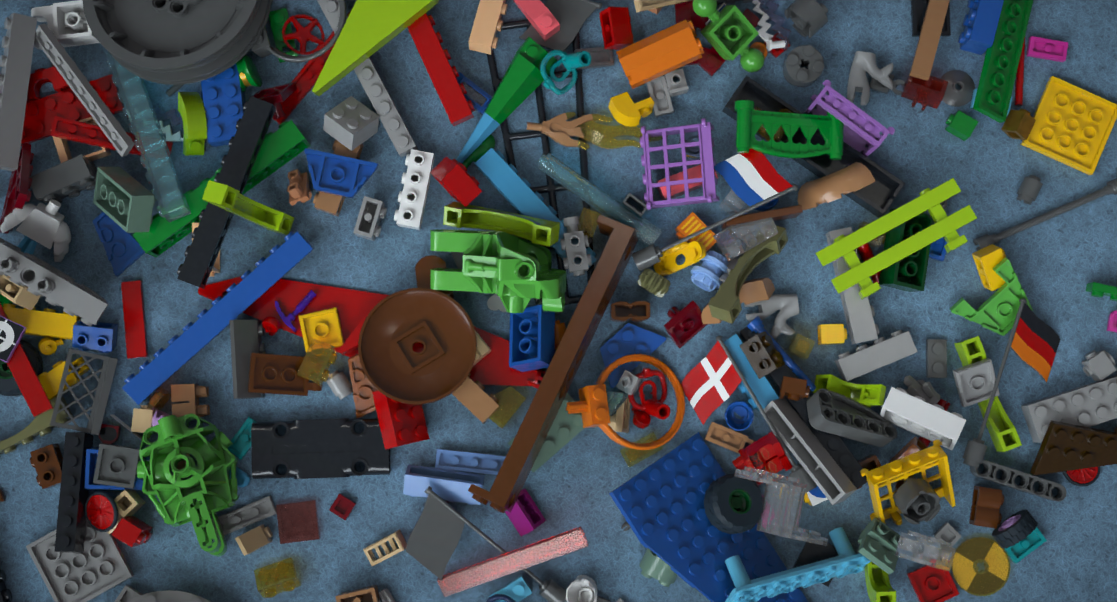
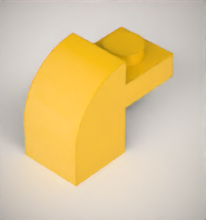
M624 92L610 98L608 108L617 122L624 126L634 127L639 125L641 117H647L652 113L654 101L649 97L634 103L628 92Z

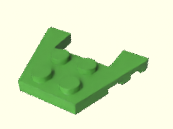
M1006 257L993 268L1006 283L977 310L963 297L950 308L952 313L980 324L982 327L1002 336H1005L1013 328L1021 298L1026 299V305L1033 310L1010 261Z

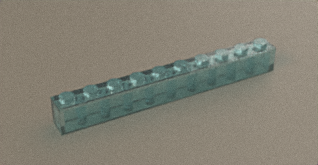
M106 52L108 57L106 61L107 66L114 74L112 81L119 89V92H117L118 98L121 103H124L123 112L126 118L130 120L128 127L136 137L134 144L137 150L141 152L142 156L139 158L143 167L147 169L145 176L149 184H152L153 189L151 193L155 195V200L159 203V206H157L159 215L172 222L191 214L144 79L126 70L109 52Z

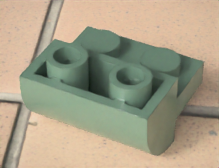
M875 517L858 538L857 542L860 544L858 552L890 575L895 571L898 557L904 553L907 540Z

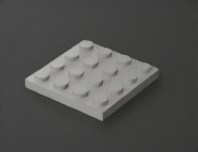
M87 518L83 553L55 552L56 530L26 546L55 602H88L134 576L112 533L108 534L107 532L97 531L89 524Z

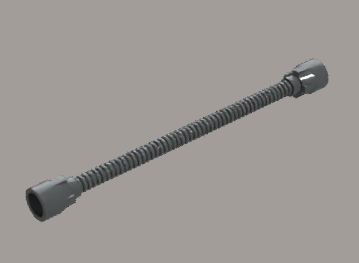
M1117 178L1107 182V186L1001 233L986 234L974 239L975 246L979 245L976 248L977 251L991 244L995 245L1000 240L1099 197L1110 194L1116 195Z

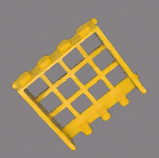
M934 440L933 446L873 470L861 469V476L866 475L874 509V513L870 514L871 521L876 517L883 523L889 518L896 525L903 523L900 516L901 511L895 505L893 494L896 491H892L891 483L904 479L905 483L909 476L921 472L922 479L928 483L940 478L941 487L934 489V491L940 498L945 497L952 507L956 506L948 457L940 447L942 445L940 440ZM938 465L939 474L927 478L925 470ZM887 486L888 494L880 497L878 489ZM889 499L891 507L883 510L881 502Z

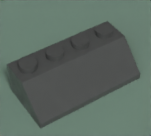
M229 320L234 399L265 398V393L248 392L251 353L265 354L266 352L265 344L261 341V336H264V328L259 320Z

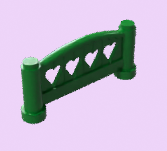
M735 101V111H737V153H749V149H754L765 154L784 158H809L828 154L832 160L842 158L844 124L829 112H827V116L758 111L754 110V101ZM761 125L764 126L770 137L768 142L763 139L761 141L755 139V134ZM780 126L788 137L787 143L782 141L775 142L773 139ZM799 127L807 140L806 144L801 142L795 144L792 141V137ZM817 129L825 140L823 146L819 143L813 145L810 141Z

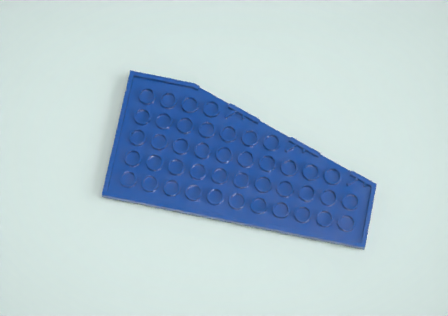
M698 432L609 494L645 548L648 547L668 564L672 571L692 588H696L711 602H725L731 591L735 588L725 564L726 559L739 555L750 580L787 570L758 523L752 529L737 534L721 532L711 524L705 513V492L713 481L726 474ZM797 587L792 592L781 593L772 598L765 596L757 602H808L800 588Z

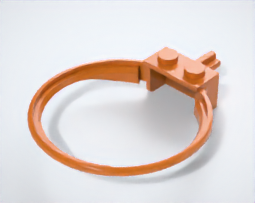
M630 354L609 364L601 372L594 385L578 389L580 401L567 402L566 407L568 414H582L583 428L600 427L617 444L636 450H651L666 444L678 432L684 418L685 398L677 376L665 363L649 355ZM633 361L649 363L661 370L674 388L677 399L675 420L669 431L654 442L643 444L630 442L619 436L608 425L611 422L606 385L604 383L610 373L624 363Z

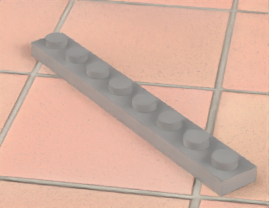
M46 24L38 25L35 32L36 42L120 156L128 155L134 146L131 137L124 131L120 122L110 112L108 106L105 105L97 91L90 85L76 63L65 51V48L56 39L54 33Z

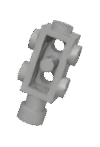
M578 216L564 218L563 222L567 233H564V238L560 239L561 249L566 250L567 258H563L564 268L569 269V273H573L574 276L585 275V271L589 270L588 266H592L591 256L586 254V247H589L588 236L584 235L583 231L578 230V225H580ZM573 238H576L579 242L578 244L573 245L571 243V240ZM576 257H579L581 259L580 264H576L574 262V259Z

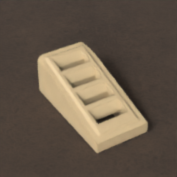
M397 530L364 548L363 551L371 566H374L405 550L407 543L401 531ZM387 541H389L393 549L391 552L386 544ZM379 545L382 546V548L384 549L386 555L383 556V554H382V552H381V550H380V548H379ZM373 548L379 556L377 560H374L375 556L371 550Z

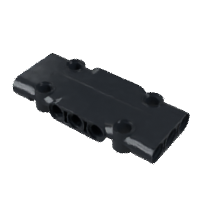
M378 418L313 419L252 423L251 456L253 479H309L390 475V448L385 449ZM358 422L363 423L365 427L362 433H357L355 430V425ZM281 425L286 427V433L283 436L278 433V428ZM359 461L365 464L363 472H359L356 469V464ZM281 464L287 467V472L284 475L280 474L278 470Z

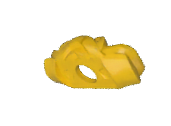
M683 242L662 252L661 262L653 265L654 270L661 276L671 275L706 256V248L701 242ZM680 254L685 256V262L682 265L676 263V258Z

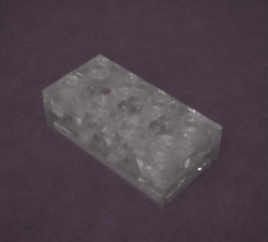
M908 530L907 534L901 532L895 556L933 568L950 571L956 549L952 548L949 542Z

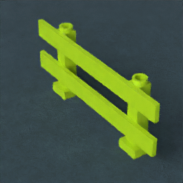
M954 178L932 190L927 188L919 193L920 196L846 237L844 234L834 239L835 243L816 252L815 254L823 267L843 257L850 269L831 280L838 294L858 284L861 289L858 294L861 299H864L881 289L878 282L872 283L870 276L942 237L947 242L944 246L947 253L968 242L965 235L959 236L956 230L977 219L971 206L968 205L947 216L940 204L961 192ZM928 210L935 224L863 263L860 262L854 251L855 249Z

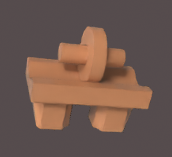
M298 169L288 172V179L290 180L287 189L289 192V203L293 206L298 201L305 203L310 200L312 192L309 189L308 173L301 174Z

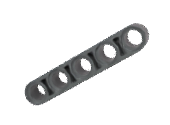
M983 460L984 470L982 473H979L977 468L970 466V472L976 477L1051 501H1062L1066 497V489L1061 484ZM1000 469L1002 477L997 479L996 472ZM1017 475L1021 479L1019 485H1016L1014 482ZM1036 481L1039 484L1037 491L1033 489V484ZM1054 487L1057 489L1055 497L1052 496V489Z

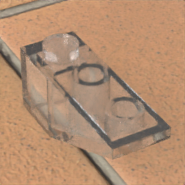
M770 217L730 226L713 237L721 253L727 261H730L779 232L774 220Z

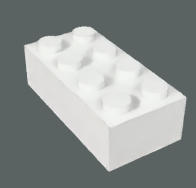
M891 387L880 416L888 422L932 442L940 440L942 442L941 446L953 450L966 419H963V416L956 412L950 413L945 411L938 404H929L920 396H911L902 388L897 387L895 389Z

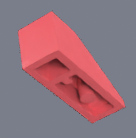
M513 0L544 41L560 31V23L540 0Z

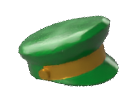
M245 55L236 63L243 92L249 86L261 87L263 84L253 60Z

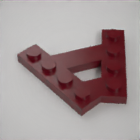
M693 0L674 4L676 24L687 20V22H692L695 32L696 29H704L705 23L709 18L698 16L694 12ZM747 8L742 14L755 28L760 19ZM703 47L704 54H701L702 58L687 65H699L710 76H713L726 60L713 47L711 49Z
M23 143L20 150L18 169L11 173L0 226L4 222V218L12 213L13 209H23L25 202L30 200L31 191L28 189H30L32 184L30 176L33 170V165L30 164H32L34 153H31V144Z

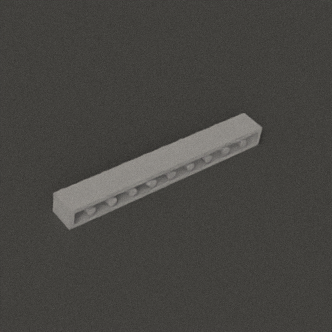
M317 0L334 33H336L340 17L339 1ZM369 57L357 66L354 71L376 113L380 116L379 118L394 147L402 158L411 153V149L417 150L418 148Z

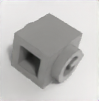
M1093 350L1086 354V359L1081 362L1084 365L1083 371L1089 377L1091 376L1094 381H1101L1116 371L1114 367L1116 365L1115 360L1105 350L1098 352Z

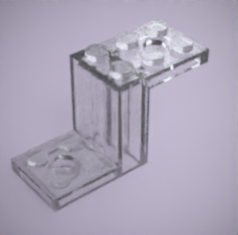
M744 467V470L736 469L735 477L766 483L763 496L764 510L756 530L780 537L827 546L828 538L822 537L821 532L798 527L807 484L799 483L800 479L750 467Z

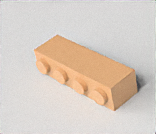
M480 0L469 38V50L491 55L493 48L496 49L498 44L497 31L501 32L503 25L501 17L507 11L508 4H505L506 0Z

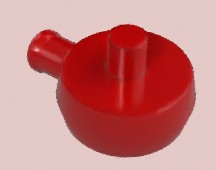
M267 316L262 322L263 328L270 336L275 335L281 326L276 317Z
M633 407L631 411L634 413L632 419L634 425L641 429L649 426L651 421L649 414Z

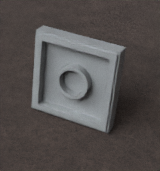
M987 358L953 370L961 406L967 407L990 399L996 381L991 359ZM998 388L995 397L1000 395Z

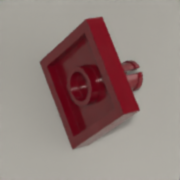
M295 82L261 89L253 97L273 104L276 107L273 118L277 119L278 117L279 119L285 116L281 102L285 101L297 88Z
M693 300L681 311L674 306L672 309L675 312L673 313L669 309L667 313L672 319L664 327L679 349L707 325L703 324L702 312Z

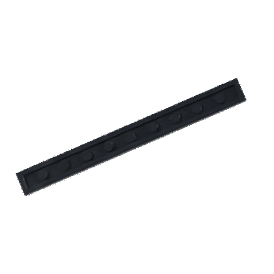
M748 327L739 332L745 341L758 334V332H751ZM786 364L769 374L779 389H781L783 376L797 378ZM785 396L853 485L858 489L867 483L866 475L862 477L860 473L863 468L838 435L823 432L811 426L806 404L808 398L804 397L796 401L790 400L788 396Z

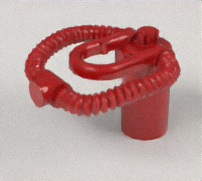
M644 368L641 373L635 376L640 379L653 377L654 375L658 376L662 387V397L657 400L656 384L653 381L645 380L640 384L638 391L641 404L635 401L633 394L628 395L629 401L637 410L644 411L659 419H666L670 415V407L663 404L667 398L668 391L665 376L660 370ZM650 384L652 386V399L645 400L643 388L645 385Z

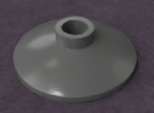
M951 70L940 78L938 93L946 104L960 107L971 101L975 84L967 73L960 70ZM956 84L961 86L960 90L956 89Z

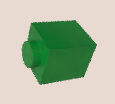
M958 110L954 114L951 113L946 119L945 123L947 126L945 130L965 141L971 136L978 121Z

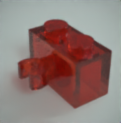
M931 75L928 81L908 76L901 97L912 100V107H915L916 103H921L922 111L927 106L937 109L944 97L948 81Z

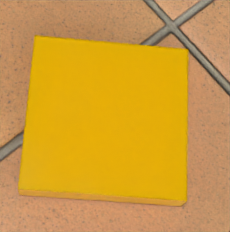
M336 307L299 316L306 354L340 347L344 344Z

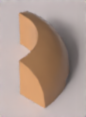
M855 162L837 172L802 185L798 192V205H802V210L817 207L818 204L835 201L842 198V193L845 195L856 192L875 182V179L865 165Z
M769 278L745 281L739 294L740 303L744 302L745 305L758 301L769 300L775 291L772 281ZM708 303L701 314L703 324L721 323L722 320L712 317Z

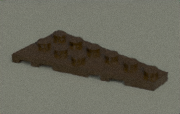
M1051 420L1030 472L1033 475L1117 464V433Z

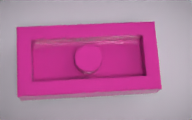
M1031 36L1028 40L1026 56L1064 62L1066 61L1068 42Z

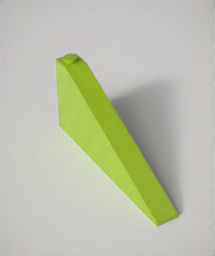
M356 0L312 92L317 96L322 95L434 7L439 0Z

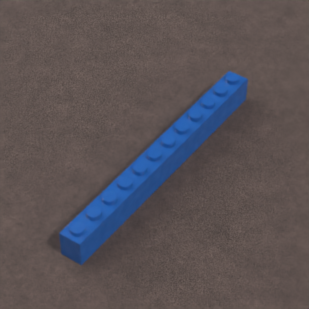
M299 231L296 233L290 232L284 238L285 243L281 246L277 244L269 251L271 255L267 259L262 257L255 264L257 268L252 272L250 270L245 272L240 277L242 281L238 285L233 283L226 290L228 293L223 298L219 296L211 303L213 307L210 310L204 309L197 315L199 319L194 324L190 322L182 329L184 331L182 335L178 336L176 334L168 341L170 345L165 350L163 348L159 349L153 355L155 357L154 360L151 362L147 360L139 367L141 371L136 376L131 374L124 381L126 385L122 389L139 405L222 332L230 324L229 320H235L314 249Z

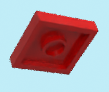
M939 558L907 573L919 602H944L959 595L943 558Z

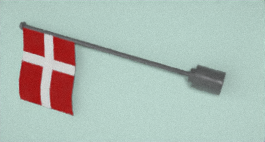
M717 336V342L708 355L686 375L681 383L683 392L703 426L710 415L743 382L792 464L791 473L788 475L800 495L817 487L816 483L800 463L796 465L722 340L723 337Z

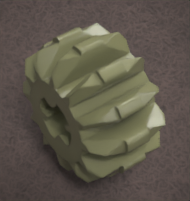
M649 268L641 272L637 281L639 286L657 297H663L671 285L670 281Z

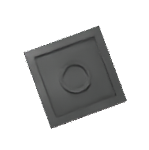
M100 443L93 483L134 489L140 449Z

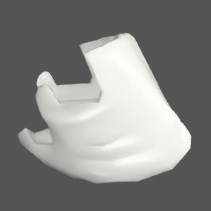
M587 575L577 576L566 589V601L597 602V585L595 581Z

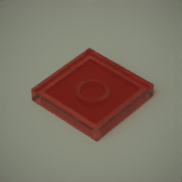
M316 500L276 505L280 544L320 539Z

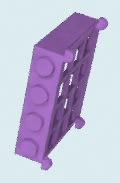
M702 118L700 124L646 130V126H641L642 136H640V145L644 150L641 162L642 166H645L643 184L646 185L647 191L644 193V201L648 210L719 201L715 186L717 185V177L714 174V166H716L712 149L714 147V140L711 136V130L714 127L711 122H706V118ZM698 131V142L685 143V133ZM680 134L681 144L667 145V135ZM662 136L663 146L649 147L650 137ZM699 146L700 160L687 161L686 147ZM681 148L682 162L669 163L668 150ZM663 150L664 164L651 165L650 152ZM701 164L702 178L688 179L687 165ZM683 166L684 180L670 181L669 168ZM665 168L666 182L652 183L651 170ZM702 182L703 196L689 197L688 184ZM684 184L685 198L671 199L670 186ZM666 186L667 200L654 201L653 188Z

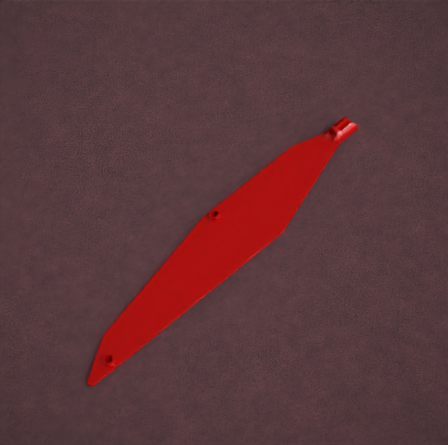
M236 277L206 285L204 289L199 287L198 293L214 301L219 296L223 298L224 294L227 293L226 290L233 283L238 285L242 279ZM280 279L243 313L261 321L267 316L276 317L280 322V329L303 338L299 321L300 315L336 307L345 342L372 305L376 306L389 295ZM312 290L316 297L311 300L302 312L295 316L296 319L294 321L292 320L293 326L297 329L295 333L279 316L275 307V301L280 304L282 312L287 317L290 313H293L296 306ZM474 326L475 331L489 346L491 352L473 365L470 372L471 375L469 376L470 379L474 382L478 380L482 385L532 386L537 389L539 388L538 382L541 383L543 379L541 375H545L546 371L537 369L521 372L509 367V341ZM416 343L413 346V351L417 353L422 352L424 349L422 343ZM340 346V347H336V348H331V350H333V351H335V352H338V350L341 348V346ZM358 349L346 354L345 356L352 357L356 354H359Z

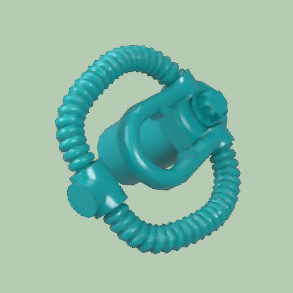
M552 50L547 53L540 65L544 87L551 89L557 95L568 92L575 85L578 78L576 69L590 65L592 60L590 53L581 51L567 54L562 50ZM555 55L561 56V58L550 67L549 77L546 73L547 62L551 57ZM563 63L567 70L562 73L560 78H557L554 75V69ZM572 71L571 81L562 89L557 88L553 81L562 82Z

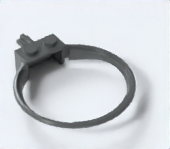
M338 0L340 17L337 25L338 29L334 37L318 52L307 56L285 54L279 49L271 47L266 26L252 47V51L262 58L274 54L281 60L291 63L306 62L321 56L335 44L344 27L346 19L345 0Z

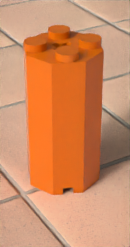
M684 20L616 51L632 89L702 58L701 54H704V50L699 38H694L697 35L691 21L687 22V20Z

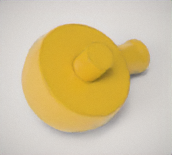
M44 337L39 341L38 349L44 355H51L56 352L57 346L64 343L62 339L54 340L51 337Z

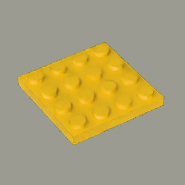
M1051 76L1033 115V118L1036 120L1027 140H1023L1021 145L1083 173L1092 175L1117 119V104Z

